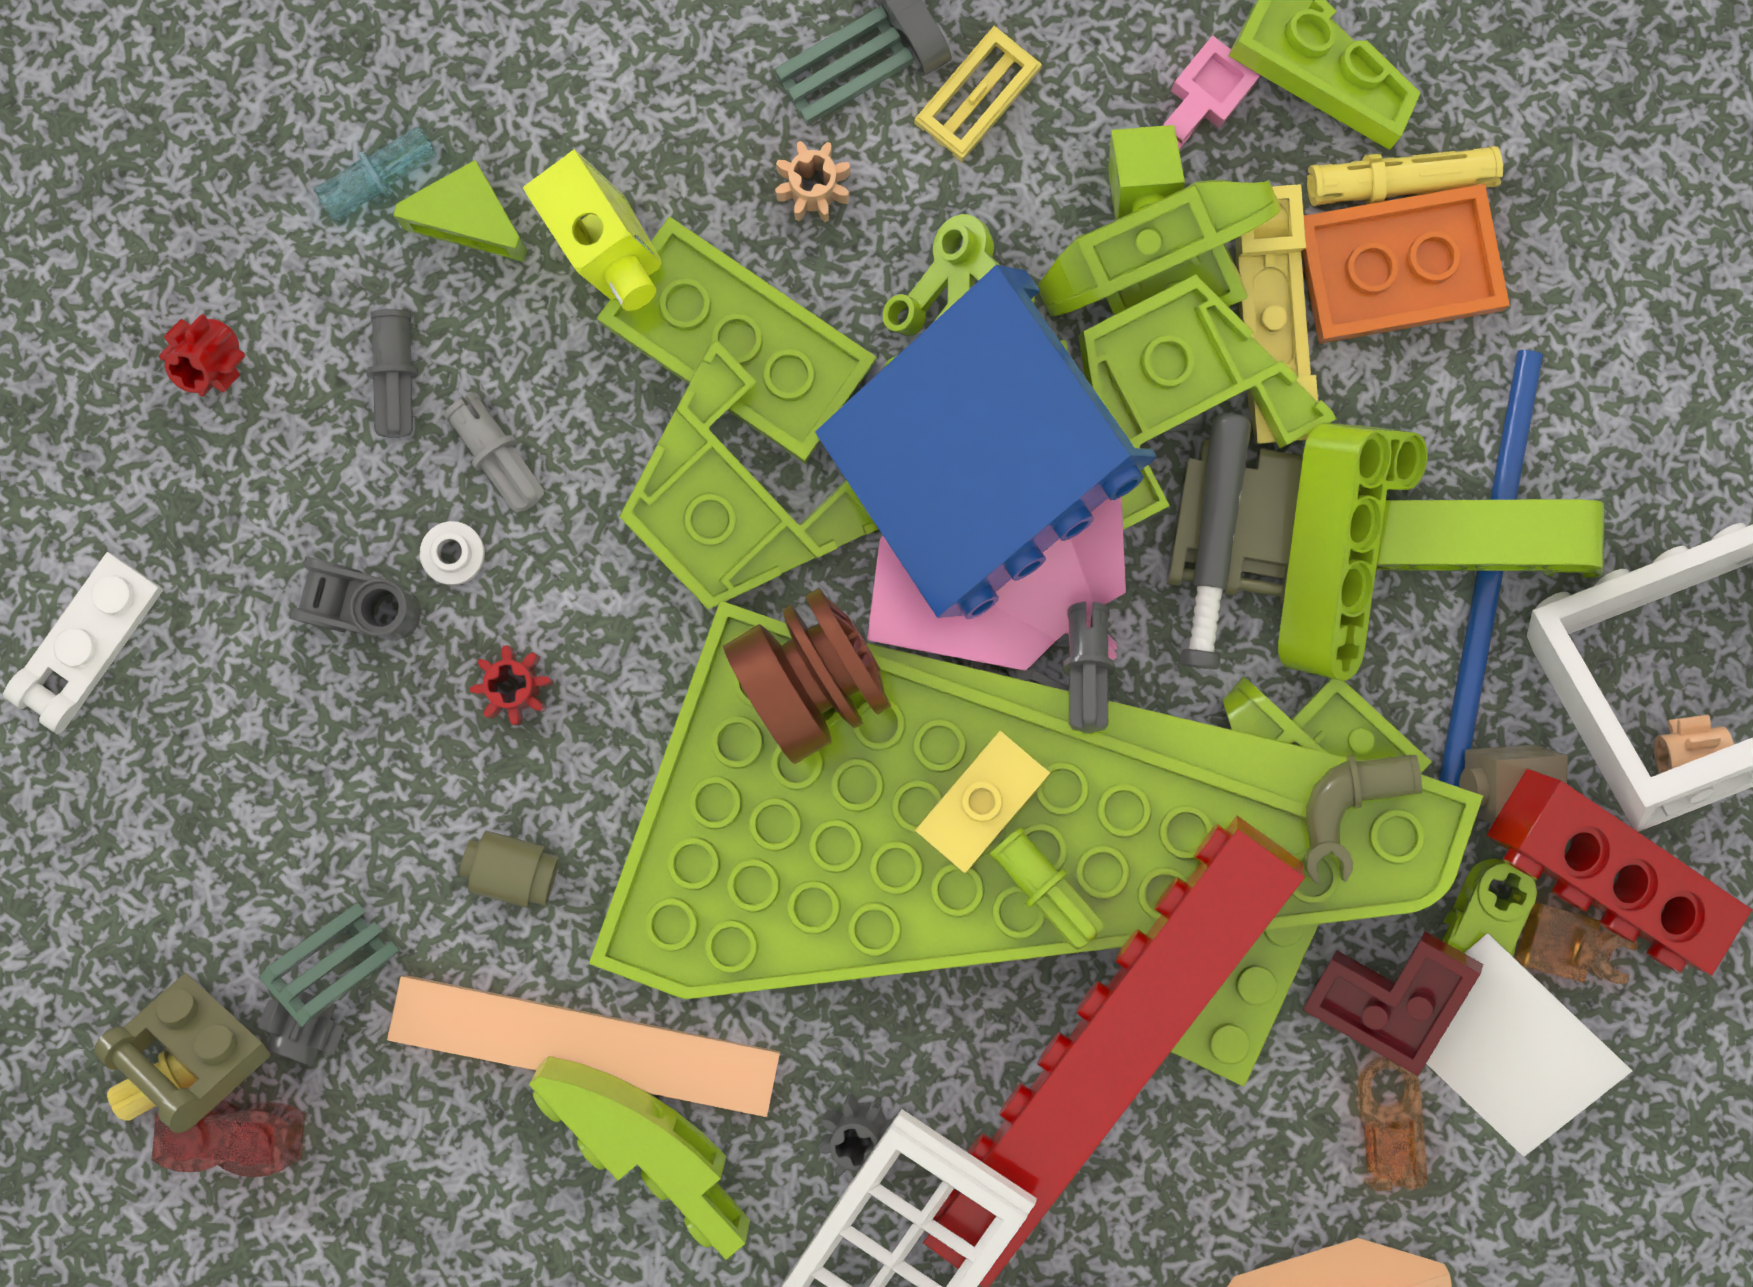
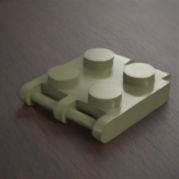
M1204 439L1201 443L1199 460L1188 458L1185 462L1167 573V584L1180 586L1182 580L1194 581L1195 570L1184 568L1185 563L1196 565L1209 440ZM1260 449L1257 452L1255 468H1245L1227 590H1223V594L1236 596L1238 590L1278 596L1279 603L1283 604L1303 460L1302 455ZM1241 573L1276 578L1282 581L1281 584L1242 578Z

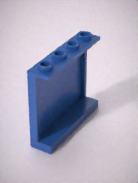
M995 265L815 431L937 618L965 616L966 619H973L989 610L999 600L996 591L1011 579L1014 581L1023 579L1041 567L1046 561V557L1043 554L1044 551L1059 539L1061 541L1069 540L1089 527L1094 521L1091 512L1108 498L1116 500L1136 488L1144 478L1140 471L1157 458L1152 449L1135 448L1031 301L1040 292V289L1026 270Z

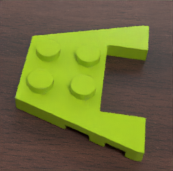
M1196 274L1078 335L1086 379L1135 448H1140L1141 444L1246 390L1251 392L1279 448L1309 434L1318 424L1330 423L1336 420L1333 411L1322 400L1317 402L1296 381L1299 377L1283 361L1277 362L1251 336L1254 332ZM1149 465L1140 471L1144 476L1141 483L1132 491L1122 496L1123 530L1170 506Z
M718 340L708 347L619 515L625 524L708 610L719 605L720 600L728 601L781 576L784 572L838 549V547L865 534L868 535L878 530V527L847 480L798 524L709 430V427L756 383L751 375Z

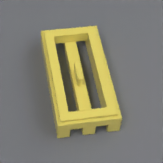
M993 26L914 119V124L921 130L929 133L938 144L946 147L952 152L954 157L963 162L1041 70L1042 64L997 27ZM998 47L1005 54L943 126L935 117L992 50ZM1014 62L1020 65L1022 69L961 140L955 136L954 133Z

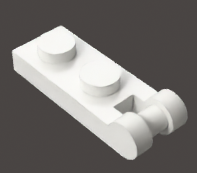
M106 552L27 665L9 681L3 692V697L19 709H24L28 706L41 715L39 722L55 734L63 732L164 589L116 555ZM52 671L69 681L58 695H55L43 686Z

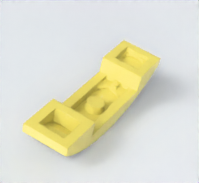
M1301 184L1273 186L1272 188L1281 207L1280 212L1266 223L1235 238L1236 268L1247 291V299L1239 302L1240 319L1254 332L1251 336L1277 362L1283 361L1299 377L1296 381L1318 402L1316 375H1311L1301 257V252L1306 248ZM1247 390L1255 444L1277 443L1251 392ZM1309 434L1299 438L1296 441L1307 440Z

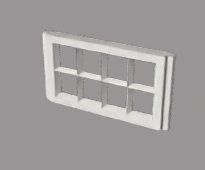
M901 1109L780 1287H809L814 1279H817L827 1287H853L823 1267L843 1237L884 1264L869 1287H885L895 1272L917 1287H943L904 1261L924 1230L966 1258L946 1287H977L1026 1220L1037 1198ZM900 1153L943 1180L922 1211L880 1184ZM954 1188L996 1215L975 1247L933 1220ZM871 1195L913 1222L893 1253L851 1226Z

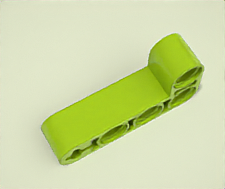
M1337 423L1318 424L1311 430L1303 452L1278 639L1279 658L1286 668L1341 681L1349 680L1357 673L1362 663L1366 646L1387 489L1409 490L1421 481L1428 458L1426 442L1422 435L1401 430Z
M1585 499L1386 500L1376 570L1543 571L1544 575L1548 577H1553L1554 573L1577 572L1582 573V578L1604 576V503Z

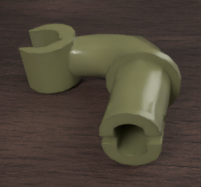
M1347 755L1345 762L1329 769L1314 785L1306 806V825L1310 847L1304 856V868L1308 876L1316 884L1320 885L1317 864L1323 856L1329 855V852L1339 860L1341 880L1347 882L1352 872L1353 861L1351 855L1340 844V823L1346 809L1352 806L1354 809L1361 808L1362 801L1422 793L1420 766L1416 755L1356 761L1354 755Z

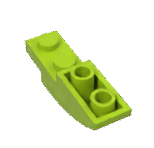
M551 1056L547 1057L538 1066L529 1083V1086L534 1090L533 1097L536 1104L549 1119L554 1122L562 1120L576 1135L578 1147L591 1165L599 1170L606 1168L617 1181L638 1165L642 1169L640 1171L641 1177L648 1189L660 1200L666 1201L669 1198L685 1215V1225L694 1239L705 1248L713 1246L725 1260L746 1244L750 1219L717 1183L722 1177L727 1156L702 1131L673 1108L651 1094L609 1073L581 1063Z

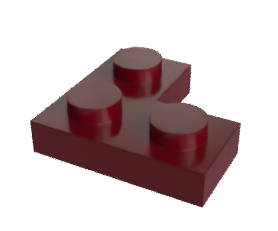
M1425 931L1395 982L1336 950L1305 1003L1303 1011L1419 1076L1479 978L1484 964Z

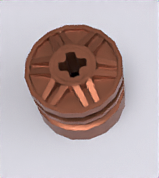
M820 588L805 596L819 622L808 629L792 605L783 609L784 619L792 637L791 640L783 645L766 628L758 624L723 646L730 666L756 712L783 753L794 764L832 743L830 731L823 716V713L834 707L840 716L853 728L863 724L850 696L858 691L862 693L877 715L891 707L884 692L881 669L848 614H845L827 599Z

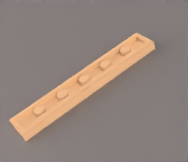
M408 975L400 977L387 1038L388 1041L531 1070H537L538 1066L547 1057L551 1056L581 1063L609 1073L650 1094L767 1117L780 1055V1051Z

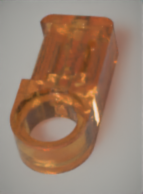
M1385 1057L1372 1059L1362 1068L1357 1080L1359 1119L1364 1123H1369L1364 1124L1367 1172H1373L1374 1176L1372 1178H1364L1365 1183L1376 1191H1391L1393 1186H1402L1407 1190L1423 1188L1427 1184L1428 1177L1419 1078ZM1386 1068L1398 1070L1405 1082V1090L1402 1097L1390 1105L1379 1104L1371 1093L1373 1077L1379 1071Z

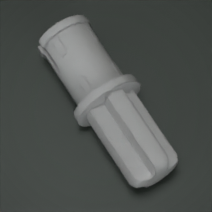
M478 393L466 395L465 399L469 403L467 406L462 399L457 400L446 410L444 417L452 424L475 457L472 461L473 467L478 471L484 470L512 511L516 513L524 512L532 508L543 498L544 490L516 451L515 447L518 444L516 438L512 435L506 436L483 404L482 398Z

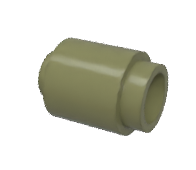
M486 830L480 842L469 840L462 858L459 876L469 879L468 893L529 908L531 903L546 906L551 895L560 857L546 853V846Z

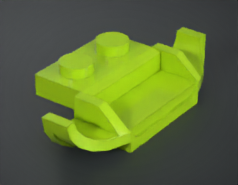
M1224 179L1196 181L1174 194L1096 230L1077 236L1059 254L1056 261L1037 285L1040 289L1039 294L1050 316H1059L1075 311L1105 297L1113 314L1116 315L1196 274L1229 307L1247 299V291L1225 243L1252 231L1272 219L1280 212V204L1269 180L1256 183L1232 182Z
M1244 676L1222 700L1231 729L1234 731L1347 757V755H1354L1356 759L1360 760L1416 755L1420 766V773L1432 763L1428 757L1345 681L1329 678L1291 719Z

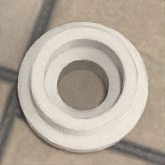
M455 521L444 522L434 526L425 535L420 547V560L426 573L434 580L446 585H460L470 581L482 568L485 557L484 545L477 532L466 524ZM448 542H458L462 548L460 559L453 564H445L441 559L442 547Z

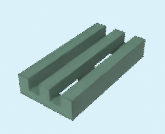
M879 6L776 67L774 70L776 77L803 121L809 126L912 65L913 56L908 48L903 46L899 33L895 27H891L886 12L882 6ZM878 29L879 36L797 84L793 78L873 30ZM888 48L891 50L893 56L814 103L808 104L805 99L808 95Z
M358 902L273 962L258 977L301 1027L385 965L399 951L392 941L386 945L381 942L378 936L382 930L375 922L368 926L361 919L366 911ZM346 930L353 936L288 985L281 978ZM363 948L370 957L307 1004H304L298 997V995Z

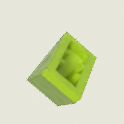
M476 160L396 204L393 216L406 231L510 259L525 261L528 250Z

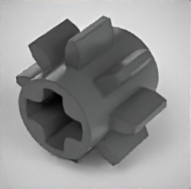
M306 992L298 995L304 1004H307L316 997ZM268 999L257 1029L272 1034L266 1047L269 1052L312 1067L318 1051L334 1056L346 1026L331 1020L337 1006L335 1003L301 1027L279 1001Z
M850 1093L844 1101L842 1115L829 1109L825 1112L821 1124L832 1134L822 1138L818 1152L823 1154L831 1153L833 1159L838 1164L836 1167V1174L838 1176L842 1175L846 1170L859 1171L894 1119L886 1120L880 1110L881 1098H876L871 1104L857 1103L855 1096ZM849 1129H856L860 1138L870 1137L868 1145L861 1146L857 1136L847 1138Z

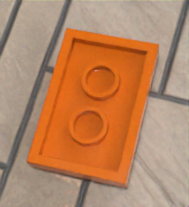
M1485 184L1304 216L1306 248L1301 252L1319 344L1502 312L1510 306Z

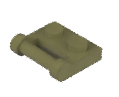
M184 973L124 1027L117 1026L103 1033L94 1048L95 1056L108 1069H119L159 1108V1119L174 1133H182L195 1126L271 1056L264 1044L187 973ZM154 1041H157L197 1081L188 1089H179L142 1052Z

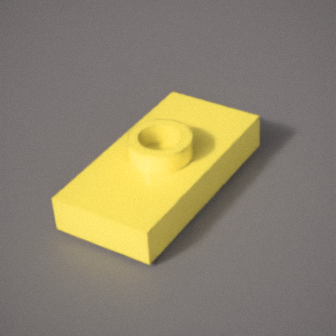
M999 731L915 831L966 874L1049 777L1050 772L1003 732Z

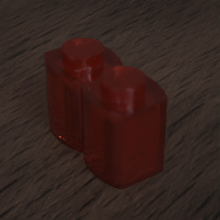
M222 1100L195 1126L182 1133L171 1131L159 1119L158 1113H156L152 1161L161 1167L177 1172H199L218 1165L230 1173L245 1177L272 1175L301 1159L305 1113L291 1105L278 1102L255 1103L241 1109L231 1102Z

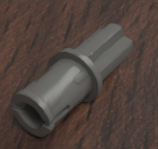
M399 309L375 310L371 312L373 366L366 369L367 377L373 379L374 430L378 436L400 438L409 436L413 431L412 378L418 376V369L411 366V313Z
M1080 602L1069 606L1067 610L1069 619V658L1065 659L1062 663V670L1064 674L1069 676V725L1072 730L1080 731L1082 734H1093L1094 732L1105 730L1108 726V676L1112 675L1115 671L1114 661L1108 657V618L1110 617V610L1104 604L1093 602L1091 628H1088L1086 626V602Z

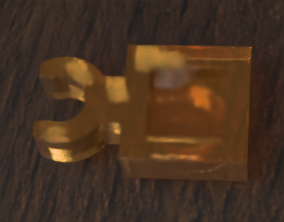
M1535 902L1526 921L1516 960L1522 966L1585 983L1589 968L1594 975L1616 984L1628 983L1630 975L1614 970L1610 965V956L1619 947L1637 950L1638 942L1632 943L1613 932L1598 934L1600 920Z

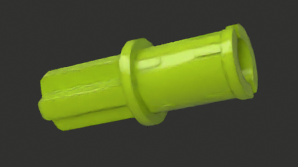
M1021 827L1010 834L990 853L989 856L1000 864L1029 897L1025 904L1029 908L1035 904L1073 948L1080 949L1086 946L1101 932L1104 927L1102 920L1064 879L1068 874L1067 871L1063 868L1058 872L1028 839Z

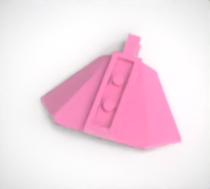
M1122 497L1116 500H1110L1109 498L1091 512L1094 521L1089 527L1069 540L1061 541L1059 539L1043 552L1046 561L1041 567L1023 579L1017 581L1011 579L996 591L999 596L997 603L973 619H966L965 616L937 618L884 536H882L879 541L867 640L1026 671L1065 633L1069 635V619L1067 616L1069 606L1086 602V626L1091 628L1093 602L1105 605L1126 593ZM1108 634V657L1114 660L1117 658L1115 650L1118 645Z

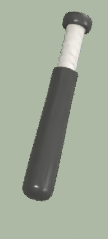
M1221 413L1213 419L1211 425L1198 551L1193 586L1197 587L1196 605L1194 606L1195 614L1192 619L1193 627L1191 628L1192 636L1189 649H1183L1180 657V663L1184 666L1216 670L1220 664V654L1214 652L1215 633L1219 619L1218 611L1220 610L1222 590H1227L1232 546L1251 431L1250 421L1240 414Z

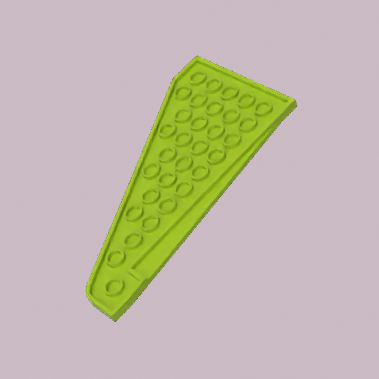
M720 600L589 964L676 997L692 999L1121 948L1137 929L1144 934L1148 933L1161 916L1154 908L1166 888L1176 877H1179L1184 882L1189 879L1201 863L1194 855L1204 838L1217 824L1227 829L1237 815L1302 861L1304 868V856L1310 847L1306 825V806L1314 785L1329 769L1345 762L1346 757L1108 701L1107 728L1093 734H1082L1080 731L1072 730L1069 725V691L866 643L881 669L884 692L891 707L877 715L862 693L858 691L850 696L863 724L853 728L840 716L834 707L823 713V716L829 728L832 743L794 764L783 753L756 712L731 668L723 648L725 644L758 624L766 628L783 645L792 639L787 625L776 619ZM1001 731L1049 771L1050 775L965 874L915 830L996 734ZM1421 774L1422 793L1365 800L1362 801L1361 808L1354 809L1352 806L1346 809L1340 823V844L1350 853L1353 861L1352 872L1347 882L1341 880L1338 858L1329 852V855L1323 856L1317 864L1320 885L1316 884L1308 876L1304 868V880L1265 930L1407 914L1431 906L1448 892L1455 881L1483 795ZM1019 827L1023 829L1028 839L1058 872L1063 868L1067 871L1068 874L1064 879L1102 920L1103 929L1086 946L1080 949L1073 948L1035 904L1029 908L1025 904L1029 897L1000 864L989 856L1002 841Z

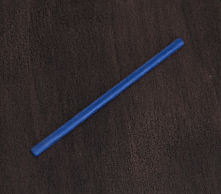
M1517 351L1490 500H1517L1543 354L1537 351ZM1477 571L1439 776V781L1459 787L1460 775L1465 769V750L1472 747L1504 571Z

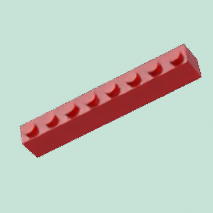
M1238 815L1227 829L1217 824L1207 834L1195 852L1194 857L1201 861L1193 874L1186 882L1176 877L1170 883L1155 905L1154 910L1161 914L1147 934L1137 929L1129 937L1115 959V962L1121 968L1107 986L1100 981H1097L1092 986L1076 1010V1014L1082 1018L1069 1037H1066L1061 1032L1055 1035L1037 1062V1065L1044 1070L1030 1088L1021 1082L1013 1090L999 1112V1116L1005 1119L1003 1124L992 1138L982 1133L968 1150L969 1154L1037 1198L1026 1220L979 1284L980 1286L990 1287L1304 880L1305 873L1302 861ZM954 1188L933 1220L975 1247L996 1215ZM926 1232L923 1244L959 1269L966 1258Z

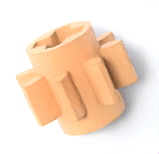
M799 141L797 142L798 155L791 163L786 160H778L776 163L777 172L782 177L789 179V182L780 184L775 189L776 198L778 201H787L793 198L795 202L794 215L797 221H800L805 216L806 211H818L820 218L827 222L829 221L828 206L834 200L842 204H848L850 200L849 191L837 184L838 181L845 180L851 175L849 162H841L834 165L831 159V143L826 142L821 150L818 151L807 150L805 144ZM815 170L823 173L824 185L815 184L811 192L803 190L802 177L811 178Z
M1709 715L1668 720L1670 734L1658 735L1654 742L1656 767L1658 773L1661 774L1732 746L1734 743L1731 734L1724 726L1711 728Z

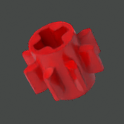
M201 314L191 325L180 319L164 335L169 345L161 352L159 358L165 361V371L168 377L180 389L190 393H198L201 397H204L213 386L224 393L240 376L235 367L245 358V353L239 350V341L233 330L223 322L207 319L205 315Z
M503 645L501 661L493 664L487 660H478L477 663L480 668L486 673L483 684H475L470 687V692L486 695L490 701L483 714L486 718L493 719L505 708L508 709L511 724L520 726L523 721V709L530 706L534 710L546 711L547 708L544 703L537 699L540 688L553 685L554 680L545 676H537L533 671L541 658L538 654L532 652L524 658L522 663L516 661V654L513 648L509 645ZM512 669L514 675L526 679V688L516 691V701L511 702L508 695L498 693L497 690L498 683L507 681L508 670Z

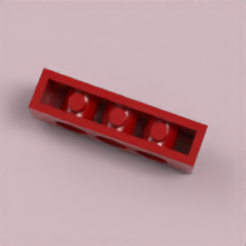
M1526 769L1486 836L1508 850L1502 859L1507 864L1535 880H1538L1542 873L1546 874L1556 881L1551 890L1553 894L1585 912L1590 905H1593L1604 913L1599 924L1632 943L1640 936L1651 944L1646 951L1649 957L1679 974L1688 965L1713 976L1753 910L1563 781L1530 769ZM1572 838L1571 847L1569 851L1565 854V847L1568 841ZM1619 872L1618 879L1613 885L1614 878L1616 874Z

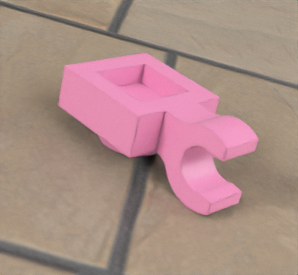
M1213 35L1176 79L1171 89V92L1182 99L1183 102L1163 126H1175L1179 150L1204 118L1220 129L1261 76L1230 58L1228 55L1231 49Z

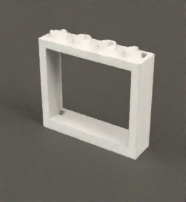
M1744 523L1731 525L1717 533L1711 541L1688 549L1686 546L1672 548L1658 556L1652 564L1631 572L1627 569L1615 570L1599 579L1593 587L1572 595L1568 592L1554 594L1543 600L1536 609L1532 610L1527 638L1532 650L1631 826L1637 832L1753 787V737L1650 777L1568 634L1753 563V524L1750 526H1746Z

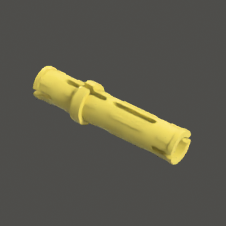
M1489 146L1487 148L1466 151L1439 152L1399 158H1382L1381 154L1376 153L1365 155L1362 161L1333 165H1310L1308 168L1309 175H1307L1308 197L1312 206L1365 200L1366 204L1384 202L1385 198L1411 194H1428L1485 184L1486 187H1498L1501 184L1500 177H1503L1502 155L1497 146Z

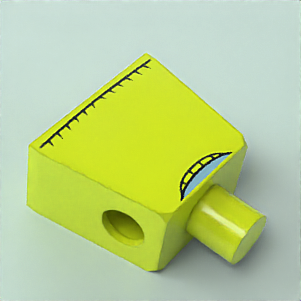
M575 149L522 187L572 266L583 278L610 300L617 299L626 311L639 309L654 298L656 287L649 276L660 268L662 264L661 258L625 196Z

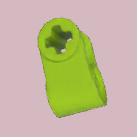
M1492 858L1480 861L1467 874L1453 909L1444 919V923L1449 924L1442 941L1465 953L1488 933L1513 957L1516 942L1535 904L1537 896L1535 880L1503 860ZM1493 879L1504 881L1505 885L1512 888L1508 900L1497 898L1493 892L1488 890Z

